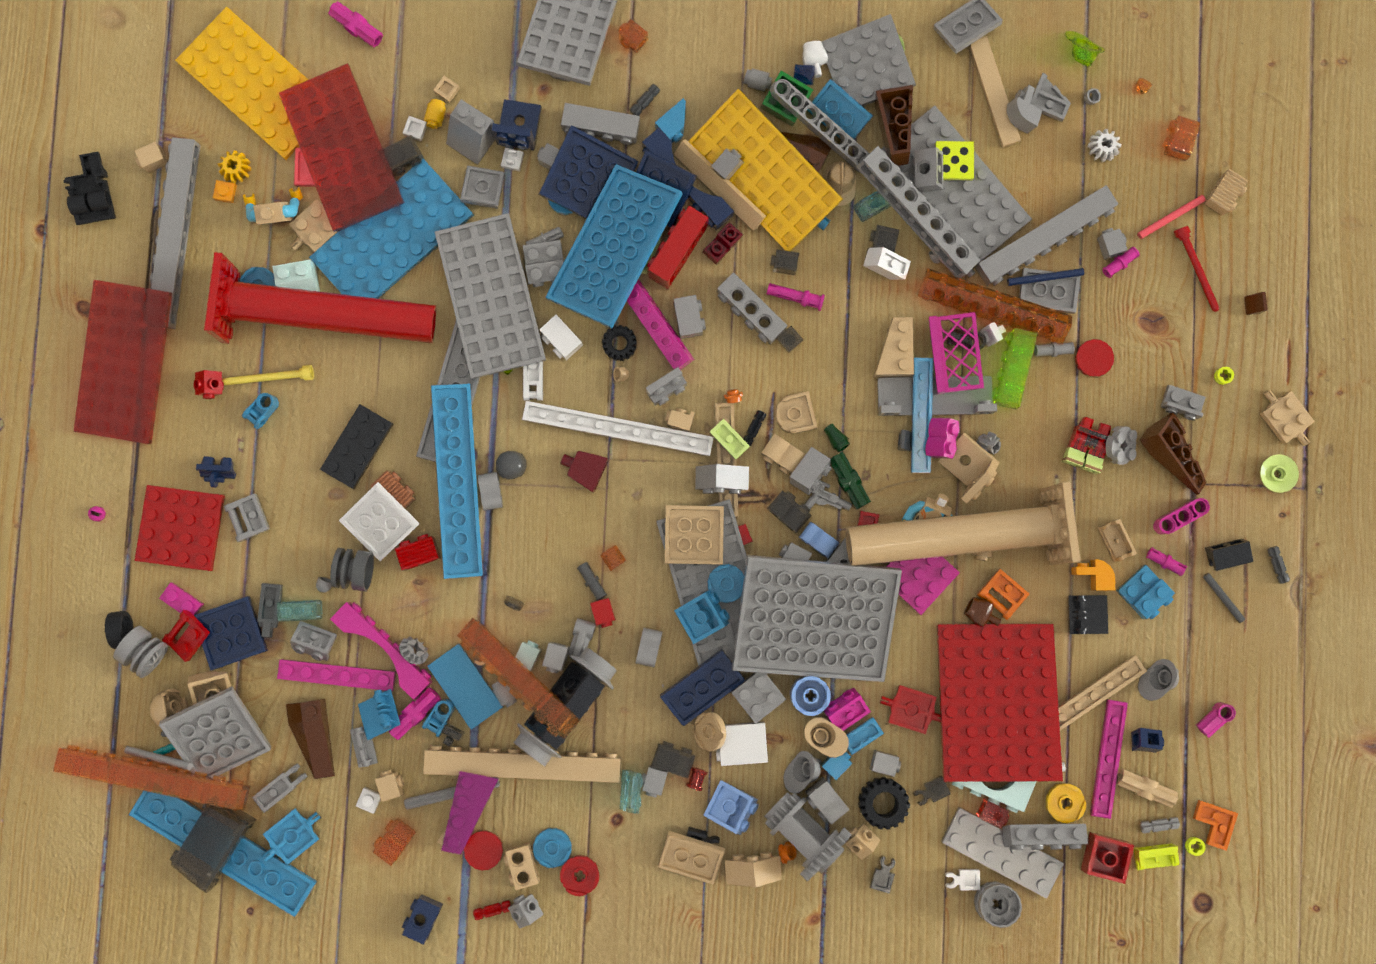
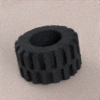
M881 777V779L874 778V781L867 782V786L861 789L862 793L859 794L860 802H858L863 817L878 829L885 828L889 830L891 827H898V823H903L905 821L904 817L909 814L908 808H910V803L908 800L910 799L905 789L899 783L886 777ZM882 792H889L895 799L893 809L886 814H878L873 808L875 797Z

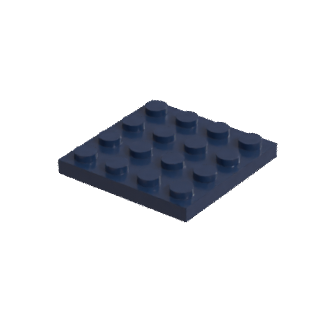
M571 125L538 195L587 219L615 165L617 164L634 171L639 161Z

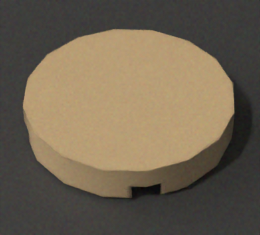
M714 712L700 714L694 723V726L696 725V730L694 731L696 743L703 750L717 751L723 746L726 739L724 721Z

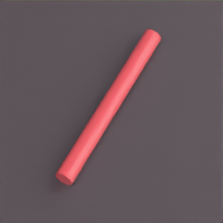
M1200 195L1138 232V237L1143 239L1206 201L1205 197Z

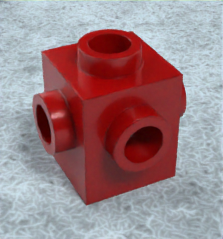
M210 370L195 372L193 383L195 395L203 396V399H215V396L222 395L224 389L222 372Z

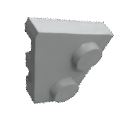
M1042 73L1030 104L1042 110V114L1062 122L1071 102L1061 94L1056 85L1053 86L1047 79L1048 76Z

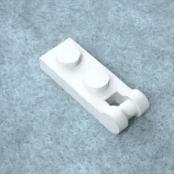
M543 362L523 366L524 401H530V399L543 400ZM530 386H537V391H530Z

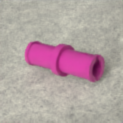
M1131 247L1121 256L1117 255L1113 262L1103 268V274L1107 278H1111L1121 269L1127 268L1130 262L1139 257L1138 250L1135 247Z
M1153 547L1149 549L1146 555L1147 559L1161 565V568H1167L1179 576H1182L1186 571V565L1174 560L1171 555H1165Z

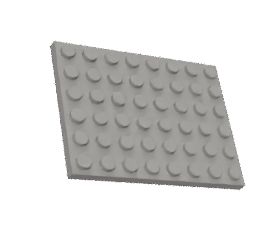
M747 555L732 670L884 682L902 570L891 567L851 566V564Z

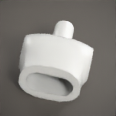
M810 41L803 45V65L805 67H813L815 78L822 76L820 66L828 62L827 53L821 41Z

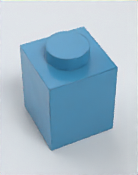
M845 752L837 758L827 757L821 763V766L837 780L851 766L852 763L849 761L851 756Z

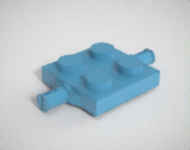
M296 808L263 834L269 842L270 849L261 855L262 858H265L264 860L267 862L276 854L282 858L286 865L290 864L320 839L312 827L316 821L321 819L320 815L315 812L306 819Z

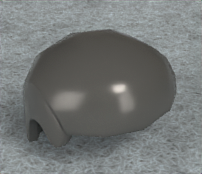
M517 451L503 452L496 460V471L500 477L507 480L521 477L527 468L525 457Z

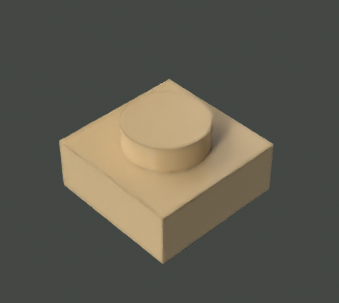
M443 76L433 91L450 103L460 90V86L446 76Z

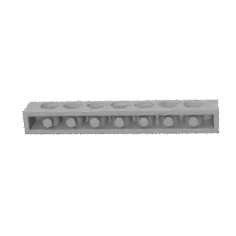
M879 146L856 166L957 280L965 276L980 261L975 251L968 247L963 238L951 228V225L942 218L938 210L926 200V197L915 188L912 181L900 171V168L889 159L886 152L881 150Z

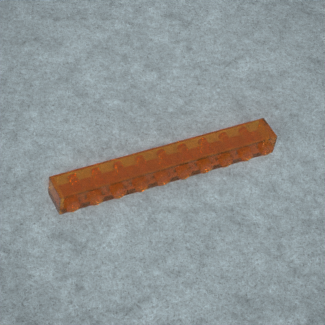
M67 745V748L58 749L54 772L232 810H245L250 786L245 785L243 780L232 779V782L226 781L224 776L214 775L211 778L207 777L205 772L195 771V774L188 773L189 770L178 767L176 770L170 769V765L167 764L154 766L152 761L140 760V762H135L133 757L122 756V758H116L114 753L104 752L102 755L97 754L98 750L89 748L83 751L79 750L80 746Z

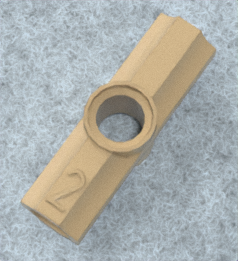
M1124 769L1117 776V785L1136 792L1135 794L1157 801L1171 808L1177 803L1178 792L1159 785V782L1144 776H1138Z

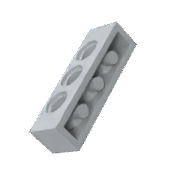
M734 272L717 288L718 298L723 303L727 302L732 307L731 311L739 317L741 315L746 320L744 322L745 325L751 330L755 329L759 333L758 337L764 343L768 342L771 345L787 329L788 325ZM740 293L743 298L740 301H735L732 295ZM748 306H753L756 312L748 314L745 309ZM766 319L769 322V326L761 327L759 321Z

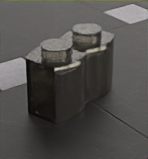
M782 490L767 507V510L796 534L812 516L809 513L811 510L803 503L799 505L795 501L796 497L791 492L787 491L785 493Z
M663 740V743H658L651 766L689 778L695 754H692L693 750L681 747V750L676 749L673 743Z

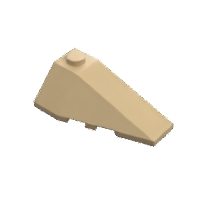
M207 671L188 676L187 685L193 705L231 687L227 672Z

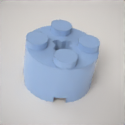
M802 676L793 683L790 690V699L793 706L800 713L807 716H815L822 713L828 707L831 693L827 684L822 679L815 676ZM809 690L815 694V697H811V700L805 697Z

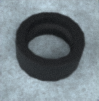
M127 611L110 612L105 619L106 640L111 648L116 649L122 639L134 629L132 618Z

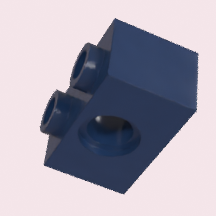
M421 895L418 899L415 898L410 907L412 914L410 918L406 917L402 925L404 929L402 935L424 945L443 904L425 895ZM418 914H422L425 917L424 923H420L417 920Z

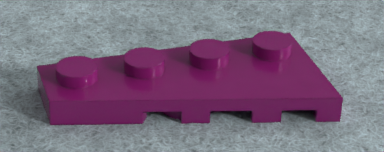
M463 771L459 772L441 851L462 854L498 781L497 778Z

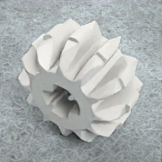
M1104 129L1103 132L1098 130L1095 135L1090 137L1091 142L1088 144V148L1092 150L1089 154L1096 155L1094 160L1100 157L1101 162H1105L1106 159L1111 161L1114 156L1119 154L1118 149L1122 144L1117 142L1120 137L1113 136L1115 131L1109 134L1108 129Z

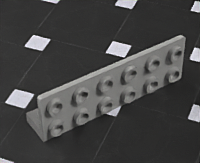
M969 376L965 380L970 385H979L978 376ZM983 376L984 389L950 392L937 395L936 380L933 377L932 415L993 414L997 412V404H993L992 377ZM913 377L878 378V416L912 415ZM950 377L948 380L949 388L957 387L961 383L957 377Z

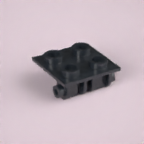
M1107 595L1068 596L1069 634H1108Z

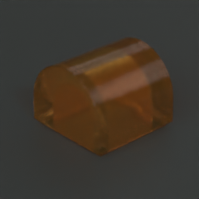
M614 545L600 555L610 571L626 562L617 545Z

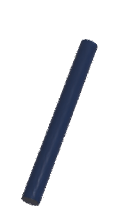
M1079 268L1007 279L1008 286L1084 276V269Z

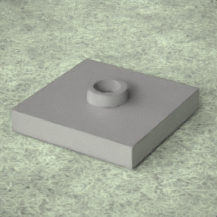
M467 166L460 202L498 209L505 172Z

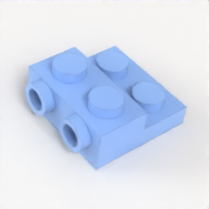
M720 780L703 816L731 832L741 835L742 832L745 833L750 825V822H748L750 815H754L759 805L756 803L758 799Z

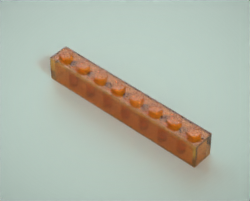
M472 618L457 635L462 640L460 644L468 651L471 649L474 652L472 656L479 662L483 661L486 664L485 669L491 674L495 673L498 676L497 681L505 687L508 686L510 694L516 699L520 698L523 701L522 705L531 712L533 710L536 713L534 717L541 724L546 723L549 726L547 730L553 736L557 737L559 735L566 738L579 723L580 719L482 623Z

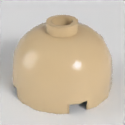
M173 688L167 689L153 698L150 704V716L156 725L159 726L161 720L189 707L185 697L181 698L178 694L181 693L180 691Z

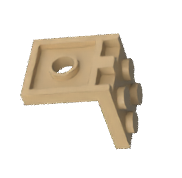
M964 432L956 441L957 449L953 459L940 458L938 462L967 486L961 499L968 503L971 499L975 501L982 493L981 490L985 486L988 487L994 481V477L997 474L996 469L1000 462ZM961 456H969L971 462L968 464L963 463Z

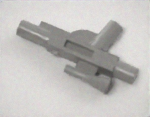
M821 480L818 489L815 492L812 490L811 497L804 504L809 510L815 503L818 505L829 504L839 510L844 508L848 511L852 506L851 503L839 498L835 493L832 494L825 491V487L829 488L830 485Z

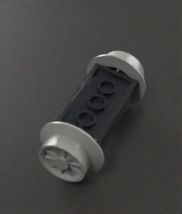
M587 647L580 656H569L575 663L571 662L524 723L535 734L533 735L519 723L517 724L521 733L513 743L543 766H546L552 757L562 758L547 743L557 750L564 743L572 729L577 726L581 717L589 710L594 700L601 694L605 685L612 690L614 689L610 680L617 670Z

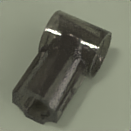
M954 329L950 335L960 341L965 332L960 329ZM978 332V338L981 340L979 349L981 350L986 345V337ZM967 335L961 343L968 349H971L973 338ZM949 337L947 338L948 345L956 346V342Z

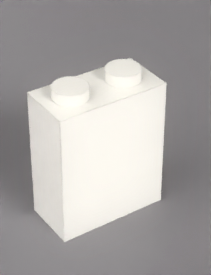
M755 722L725 724V743L716 751V759L721 761V766L768 763L765 722H757L756 724Z

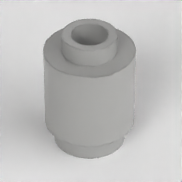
M754 68L752 70L747 69L744 84L748 85L747 87L765 92L766 88L770 89L772 78L769 77L770 73Z
M505 677L491 685L494 689L492 691L501 706L506 705L508 708L517 702L515 698L518 697V694L510 681H507Z

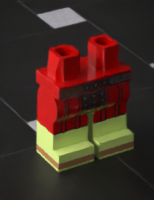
M1083 417L1079 425L1074 427L1061 462L1077 468L1080 467V469L1094 474H1099L1103 468L1102 464L1106 455V441L1110 434L1111 426L1100 423L1097 431L1091 429L1094 420Z

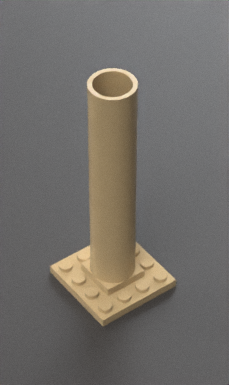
M1064 482L1041 489L1039 500L1043 507L846 527V549L849 563L851 566L1037 546H1048L1046 557L1050 561V565L1081 562L1071 482Z

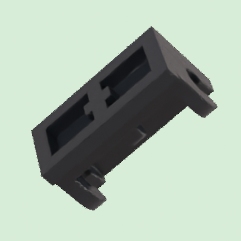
M1242 538L1205 547L1210 567L1213 566L1215 571L1254 562L1250 541Z

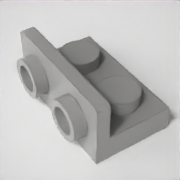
M1168 385L1160 407L1166 409L1168 413H1179L1184 415L1185 419L1195 421V419L1203 417L1204 413L1201 411L1206 397Z
M300 621L290 640L291 648L296 653L311 655L315 660L328 661L329 652L337 638V634Z

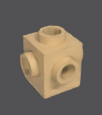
M862 824L858 828L853 827L849 831L852 835L845 844L863 860L874 852L880 839L865 824Z

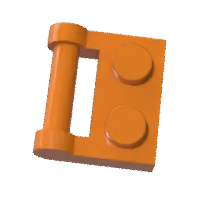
M998 569L977 595L981 599L984 598L993 604L994 608L1003 614L1002 617L1008 620L1029 596V593L1003 570ZM991 588L1011 604L1008 609L989 593Z

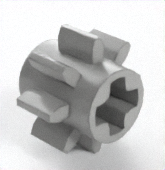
M990 431L987 435H980L977 440V444L989 454H996L1001 447L1000 438Z

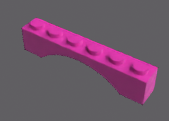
M346 602L330 620L344 633L365 636L381 646L395 665L399 686L413 700L417 699L433 682L430 679L432 676L425 669L420 670L416 664L406 661L399 651V644L391 642L388 639L390 635L383 629L379 630L375 626L376 622L369 615H363L361 613L362 608L357 603Z

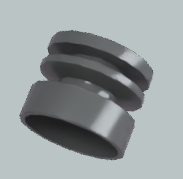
M338 547L331 564L332 587L339 588L341 586L342 589H347L351 582L352 590L367 592L373 576V552L358 550L354 558L353 549H347L346 551L345 548Z

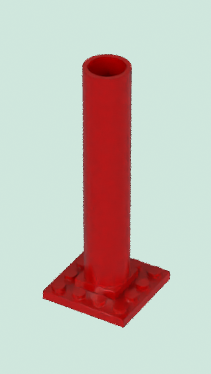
M214 252L204 330L220 343L229 344V339L233 338L231 324L235 323V320L433 343L437 314L436 305L239 282L241 278L239 270L223 253Z

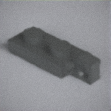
M262 583L257 620L259 627H262L261 637L272 638L273 630L278 626L283 585Z

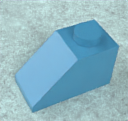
M684 98L655 122V129L660 128L672 143H677L684 136L686 101Z

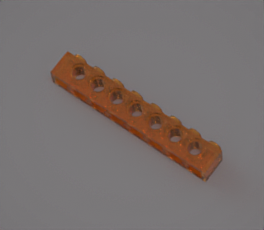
M929 268L926 269L919 287L918 296L924 300H931L943 306L958 309L961 312H975V315L979 318H985L997 324H1004L1015 330H1022L1033 336L1046 338L1051 342L1063 344L1072 326V315Z

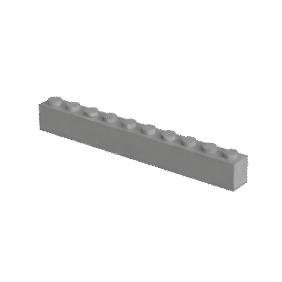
M172 137L171 143L168 146L169 162L165 166L167 176L163 182L164 197L160 202L162 212L161 217L158 218L159 233L155 238L157 248L156 254L153 255L154 269L150 275L151 291L147 295L149 305L148 310L145 312L146 324L152 327L176 328L201 146L193 139Z

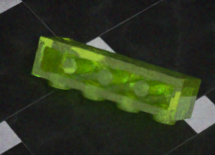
M1014 328L1011 333L1008 332L1005 341L1008 344L1007 350L1003 351L1001 357L1003 366L997 374V380H999L998 387L994 388L992 398L995 399L994 404L1015 410L1020 407L1038 333Z

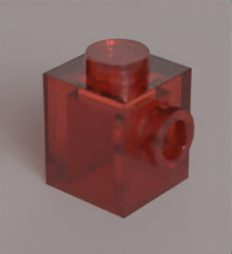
M983 798L976 816L1001 829L1008 822L1009 811Z

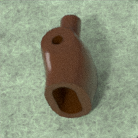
M975 597L970 599L965 608L964 615L974 624L983 627L988 621L997 626L1001 623V619L992 615L993 604Z

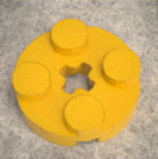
M1058 783L1049 790L1046 796L1045 807L1055 820L1061 823H1070L1083 816L1086 810V800L1078 787L1069 783ZM1069 798L1070 806L1062 808L1063 804L1061 801Z

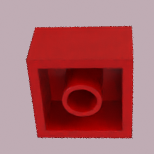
M1089 832L1081 871L1088 875L1126 884L1134 845L1124 840Z

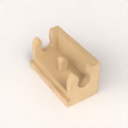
M1121 519L1110 521L1097 528L1113 562L1122 561L1129 556L1137 554Z

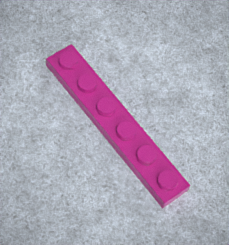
M279 659L277 679L385 691L391 689L394 691L396 671Z

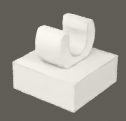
M505 148L501 167L520 172L524 152Z
M995 322L980 330L988 347L1003 339L1001 334L1006 332L1003 325L997 327Z

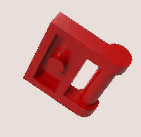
M183 610L176 624L168 634L164 635L162 641L170 646L186 662L191 660L210 632L190 611ZM188 622V628L182 634L180 639L177 640L175 637L180 632L185 623Z

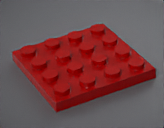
M147 485L134 561L213 571L225 495Z

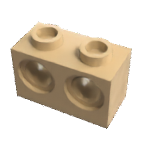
M530 842L508 848L505 851L506 855L503 857L506 867L509 866L511 874H509L511 886H515V889L519 890L539 884L540 877ZM514 853H521L523 861H516L513 857ZM526 872L529 879L526 881L521 880L519 873Z

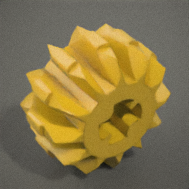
M234 150L232 155L226 151V158L220 156L223 162L218 163V167L221 168L219 174L224 176L226 181L231 180L232 183L236 184L237 180L243 182L242 177L244 176L249 178L246 172L252 171V168L248 166L250 160L246 158L244 153L239 154Z

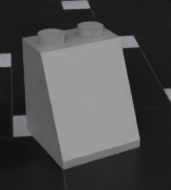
M461 99L450 114L446 144L478 165L495 141L492 133L494 121Z

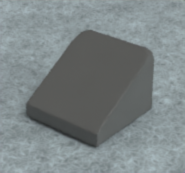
M903 429L899 432V451H911L912 432Z

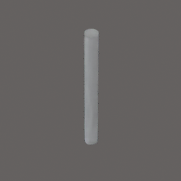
M127 746L124 750L125 754L186 770H191L193 767L191 762Z

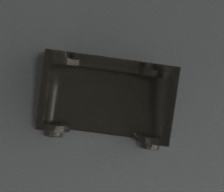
M217 795L212 799L208 798L202 806L204 811L181 848L175 850L170 858L172 861L171 866L205 893L215 888L220 880L218 877L221 876L226 863L241 839L245 837L247 830L252 828L257 820Z

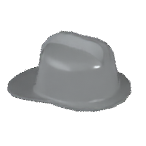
M1160 659L1156 661L1139 679V693L1146 700L1154 701L1160 699L1179 683V670L1170 660Z
M807 751L799 752L785 770L783 778L786 789L790 793H800L810 782L815 781L819 777L822 761L816 759Z

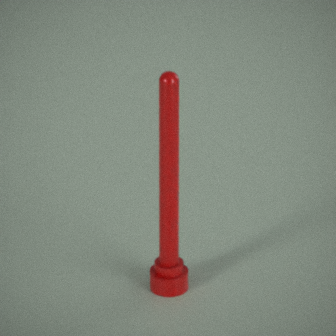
M1187 225L1174 231L1175 237L1182 241L1212 311L1217 312L1219 311V305L1189 239L1191 231Z

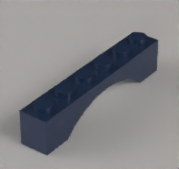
M660 128L656 129L642 141L643 153L647 150L676 164L672 153V141ZM692 186L687 199L693 204L691 206L709 217L708 226L710 228L714 227L717 231L733 217V209L722 197L712 196Z

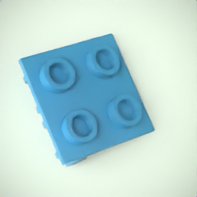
M391 689L385 692L376 690L372 698L358 704L367 740L401 725Z

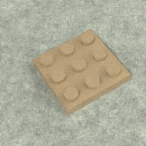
M666 505L665 564L723 565L724 506Z

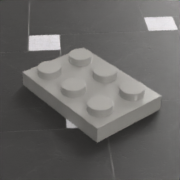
M971 0L935 23L934 30L957 54L1000 26L1002 18L985 0Z
M1023 268L1022 277L1051 273L1052 271ZM1080 276L1021 284L1018 306L1075 314Z

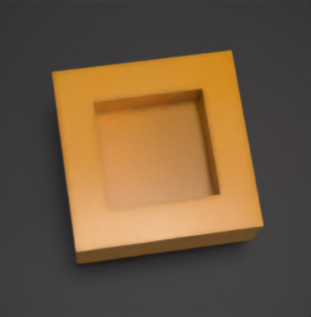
M216 180L213 199L234 203L237 185L231 182Z

